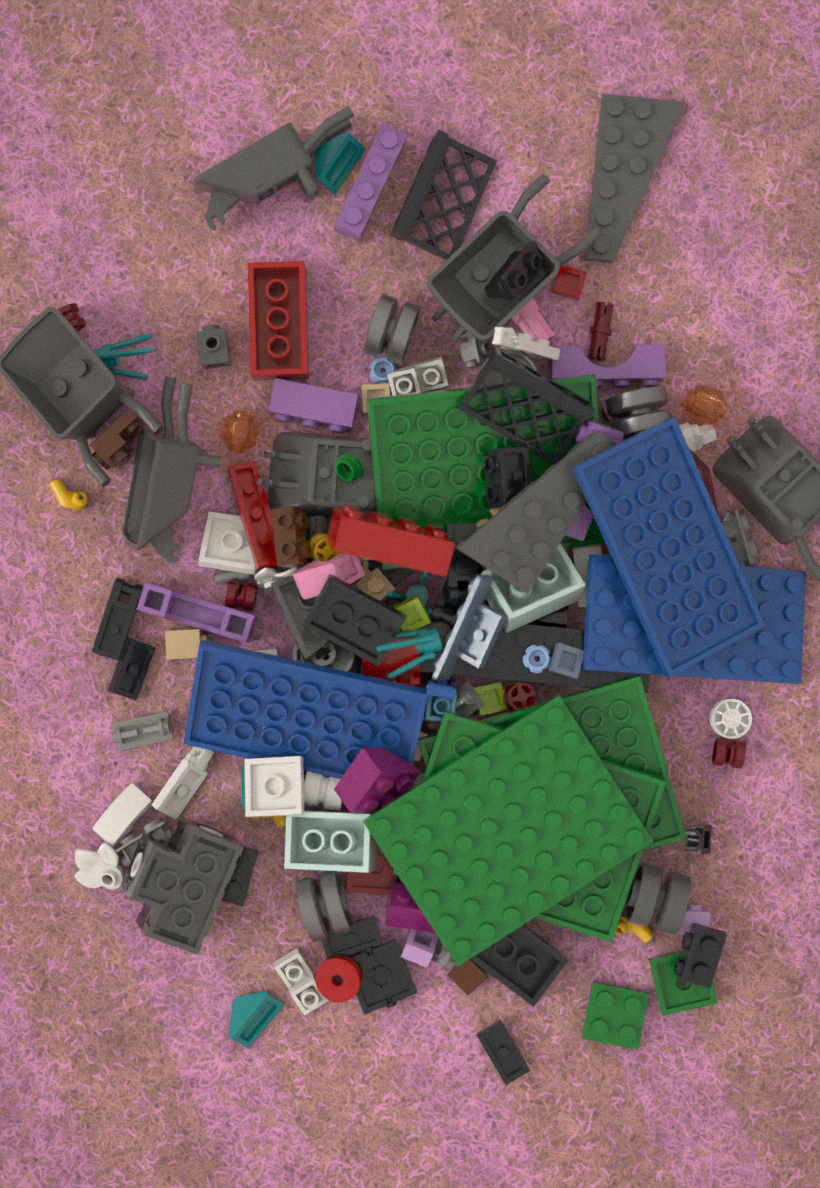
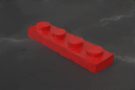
M256 461L228 466L227 473L256 569L260 571L263 568H276L278 566L272 514L263 486L257 485L258 479L261 478Z

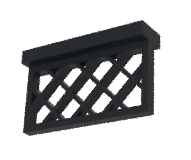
M438 129L432 138L390 236L398 240L402 239L447 260L459 249L497 160L449 138V134ZM450 146L458 150L463 161L449 166L445 156L448 147ZM479 160L488 164L485 174L474 178L469 163ZM443 162L445 168L439 169L441 163ZM464 165L470 180L456 184L451 169ZM447 172L451 187L438 191L434 181L435 176ZM482 179V181H481V183H480V185H479V187H478L477 184H476V181H479V180ZM472 184L475 197L473 200L463 203L458 188ZM432 187L434 193L428 195V192ZM453 190L459 205L445 210L440 195ZM435 197L441 212L427 216L423 207L424 201ZM471 205L467 213L465 207ZM460 209L464 222L461 226L452 228L447 213ZM419 213H421L422 219L417 220ZM442 215L447 231L434 235L429 220ZM424 222L430 237L419 240L410 236L414 225ZM460 230L456 238L454 232ZM447 234L450 235L453 242L450 254L439 249L436 238ZM431 241L432 244H433V246H431V245H429V244H427V243H425V242Z
M494 346L488 354V361L461 400L458 409L521 446L528 447V450L555 465L585 420L589 421L595 411L591 402ZM493 369L502 374L504 384L487 388L485 378L490 370ZM506 377L512 380V382L507 383ZM522 386L526 388L528 398L511 402L508 388ZM505 389L508 403L491 407L488 393ZM531 392L536 394L537 396L531 397ZM485 394L488 408L474 410L468 406L473 397ZM548 401L551 404L552 412L536 416L533 402ZM529 404L532 417L516 421L513 407ZM555 406L560 408L561 410L556 411ZM510 409L512 422L499 424L494 421L493 412ZM488 413H489V414H490V418H488V417L485 416L484 414H488ZM570 414L577 418L571 427L559 429L558 416ZM554 418L556 431L539 434L537 422ZM534 423L536 436L528 438L519 436L517 426ZM558 437L559 446L553 455L542 448L541 440Z

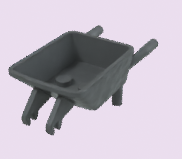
M350 106L326 118L304 143L301 141L292 123L289 122L193 179L195 188L211 193L206 213V223L209 228L216 230L213 222L214 218H218L220 224L225 225L224 214L239 201L257 204L296 180L308 200L318 194L316 192L318 186L310 174L313 168L311 156L327 140L352 126L349 119L354 116V113Z
M542 173L522 192L511 213L508 211L496 213L428 278L427 287L441 304L431 319L437 322L442 314L444 315L448 312L461 325L451 337L454 342L467 331L480 341L490 339L495 333V327H503L557 275L561 265L582 254L602 235L601 231L594 226L574 247L554 258L530 234L518 219L527 203L550 182L545 174ZM529 241L536 242L545 263L515 301L488 297L484 288L514 251H522Z
M47 308L38 315L0 355L1 374L53 436L58 439L77 440L85 467L101 487L107 486L111 479L93 459L87 440L95 438L96 431L123 404L135 411L155 435L159 434L164 428L146 406L134 399L135 391L120 383L62 313L55 308Z
M165 376L160 402L165 434L159 433L155 435L152 431L141 430L139 434L122 537L127 545L136 550H141L151 542L162 557L168 562L175 563L179 561V558L173 556V553L170 551H181V548L173 542V524L188 513L196 466L198 464L219 468L221 457L208 455L206 449H200L198 444L188 440L187 413L193 384L181 382L176 410L178 436H175L171 405L176 378Z
M751 416L747 420L751 428L736 441L733 436H729L726 439L730 447L715 462L713 473L777 542L786 545L795 541L807 569L820 582V565L814 560L803 537L820 520V463L775 417L766 416L756 423V419Z
M280 432L274 439L272 452L260 450V457L271 459L269 480L258 479L257 485L269 487L270 510L295 506L303 509L307 518L313 515H322L326 519H332L334 507L342 509L343 505L357 507L360 509V512L366 515H370L371 511L376 512L370 438ZM345 453L353 454L362 464V476L356 481H343L335 471L338 458Z

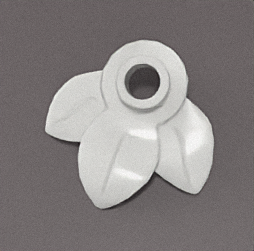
M263 568L254 577L259 588H264L265 591L271 592L273 591L271 583L293 576L292 573L299 570V568H291L282 573L280 569Z
M104 842L97 852L87 849H76L75 862L80 870L74 877L80 884L93 889L103 886L111 890L121 886L124 878V869L118 864L119 856L109 844Z

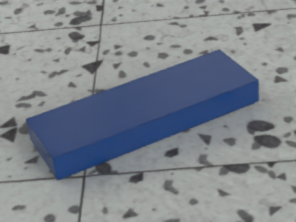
M430 673L427 680L426 695L455 700V677H450L449 680L435 681L432 679L433 673Z

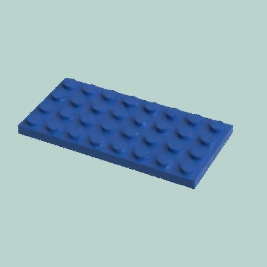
M670 417L572 467L665 677L670 678L766 626L676 417Z
M589 555L583 670L664 675L612 556ZM740 566L766 626L674 676L801 684L806 571Z
M201 639L183 744L248 759L302 756L303 771L338 779L343 777L362 748H384L413 765L428 695H426V689Z

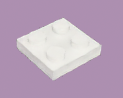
M208 512L198 560L199 566L255 575L256 566L241 516Z
M302 756L245 759L246 817L305 815Z

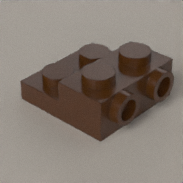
M128 409L90 444L95 451L92 453L93 458L106 470H109L111 467L114 468L116 465L121 467L132 457L130 452L134 449L127 440L130 437L132 440H135L139 437L141 430H145L143 427L145 425L144 421L135 411Z
M295 506L271 509L277 566L286 569L296 567L300 569L309 564L311 548L309 542L306 541L305 533L308 522L303 509Z

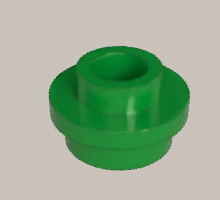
M345 453L341 455L335 465V471L343 481H356L362 476V464L353 454Z

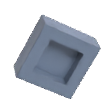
M555 643L548 671L572 679H578L584 651L562 643Z

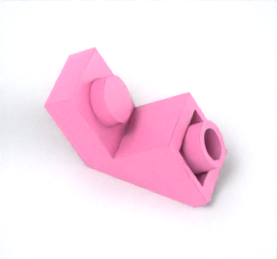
M341 553L327 562L314 560L292 573L302 599L318 596L330 574L348 584L365 576L358 556Z

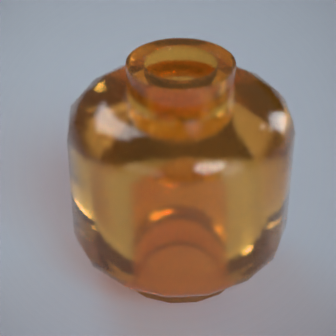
M698 385L694 390L689 389L685 397L683 410L687 411L689 419L706 425H712L718 418L723 419L728 404L724 402V395L720 390Z
M234 410L232 414L225 416L221 440L228 444V450L244 453L245 449L255 447L260 423L255 419L254 414L242 410Z

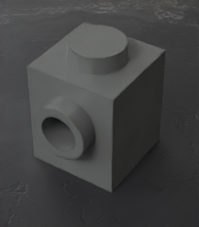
M209 325L203 327V331L196 332L200 362L203 369L231 366L225 328H220L219 325Z

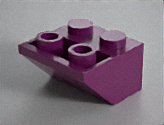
M362 748L334 790L351 814H373L410 790L421 772L417 767L384 748Z
M393 868L385 926L436 933L399 876L397 877V875L393 874Z

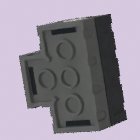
M182 816L179 818L177 829L173 833L170 842L162 839L158 840L152 835L143 832L121 883V887L129 899L143 902L141 913L139 912L135 921L146 937L198 955L202 947V941L207 936L214 919V913L218 910L226 885L230 882L236 868L237 859L241 856L244 847L232 835Z

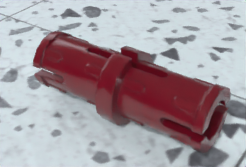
M596 302L594 324L590 327L589 332L592 334L588 354L589 359L594 360L596 357L600 361H605L608 337L612 334L610 323L614 305L611 303L605 305V302Z

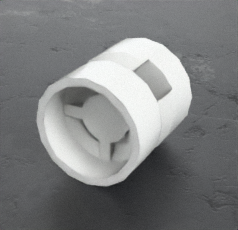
M307 772L304 782V805L317 807L319 803H323L324 809L340 812L342 800L334 788L341 779Z

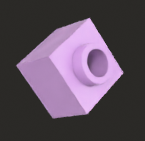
M688 903L683 922L678 931L679 934H684L685 931L690 932L692 923L709 927V911L702 909V904Z
M411 929L401 958L428 967L439 938L438 935L432 932Z

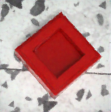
M561 265L552 293L579 300L587 272Z

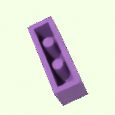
M275 378L268 411L270 415H274L275 421L290 423L291 419L302 421L301 425L318 429L320 424L330 426L329 431L345 434L346 430H353L359 396L355 393Z

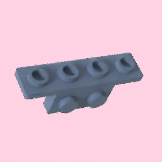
M477 575L471 581L468 587V597L457 612V622L453 630L446 637V647L434 664L435 672L432 679L435 681L449 680L459 658L477 668H484L507 617L483 603L494 577L490 575Z

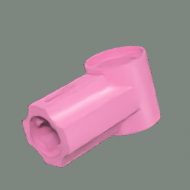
M532 298L512 317L513 320L511 322L515 327L518 326L522 333L531 335L532 341L533 339L549 341L555 334L538 312V305Z

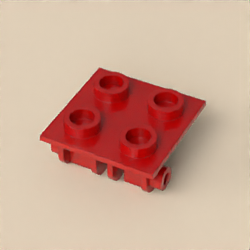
M414 637L395 638L393 642L414 639ZM415 645L388 650L379 667L362 658L363 675L421 688L420 664L393 679L387 678L388 674L419 657Z

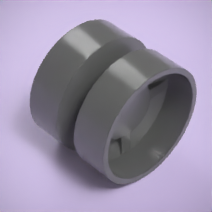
M642 863L635 878H633L628 893L627 922L647 927L653 914L656 913V930L676 935L687 909L691 878L690 876L671 871L664 884L661 885V868Z

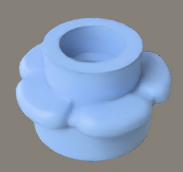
M382 357L372 361L369 374L374 382H380V384L389 383L387 373L395 371L397 368L392 362L387 360V357ZM384 368L386 372L381 373L380 370Z
M531 645L525 650L526 654L523 656V664L526 668H530L531 672L540 673L543 669L549 667L551 657H549V650L545 646ZM539 656L540 660L535 661L534 657Z

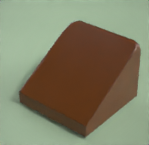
M471 959L460 966H456L447 975L467 995L488 978V975Z

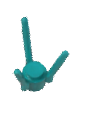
M146 334L114 344H105L103 348H95L94 352L114 375L148 379V374L116 369L115 366L120 365L121 357L152 353L153 348L151 347L118 351V349L149 340L153 335Z
M423 571L420 584L412 585L407 593L391 591L387 593L388 597L401 599L402 601L419 595L427 613L430 615L433 613V610L427 604L429 593L425 588L429 577L428 572Z
M424 628L414 631H399L395 638L414 637V639L377 646V651H384L415 645L417 653L424 654L388 674V679H393L427 660L435 659L434 652L442 651L440 637L436 628L431 630Z

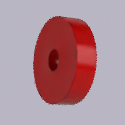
M333 955L326 958L318 967L315 983L323 997L332 1002L342 1003L352 999L359 991L362 984V972L353 959L344 955ZM335 975L341 976L343 982L336 981Z

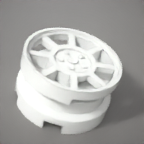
M723 699L717 702L711 709L709 723L717 735L735 739L748 732L752 723V715L748 706L742 701Z

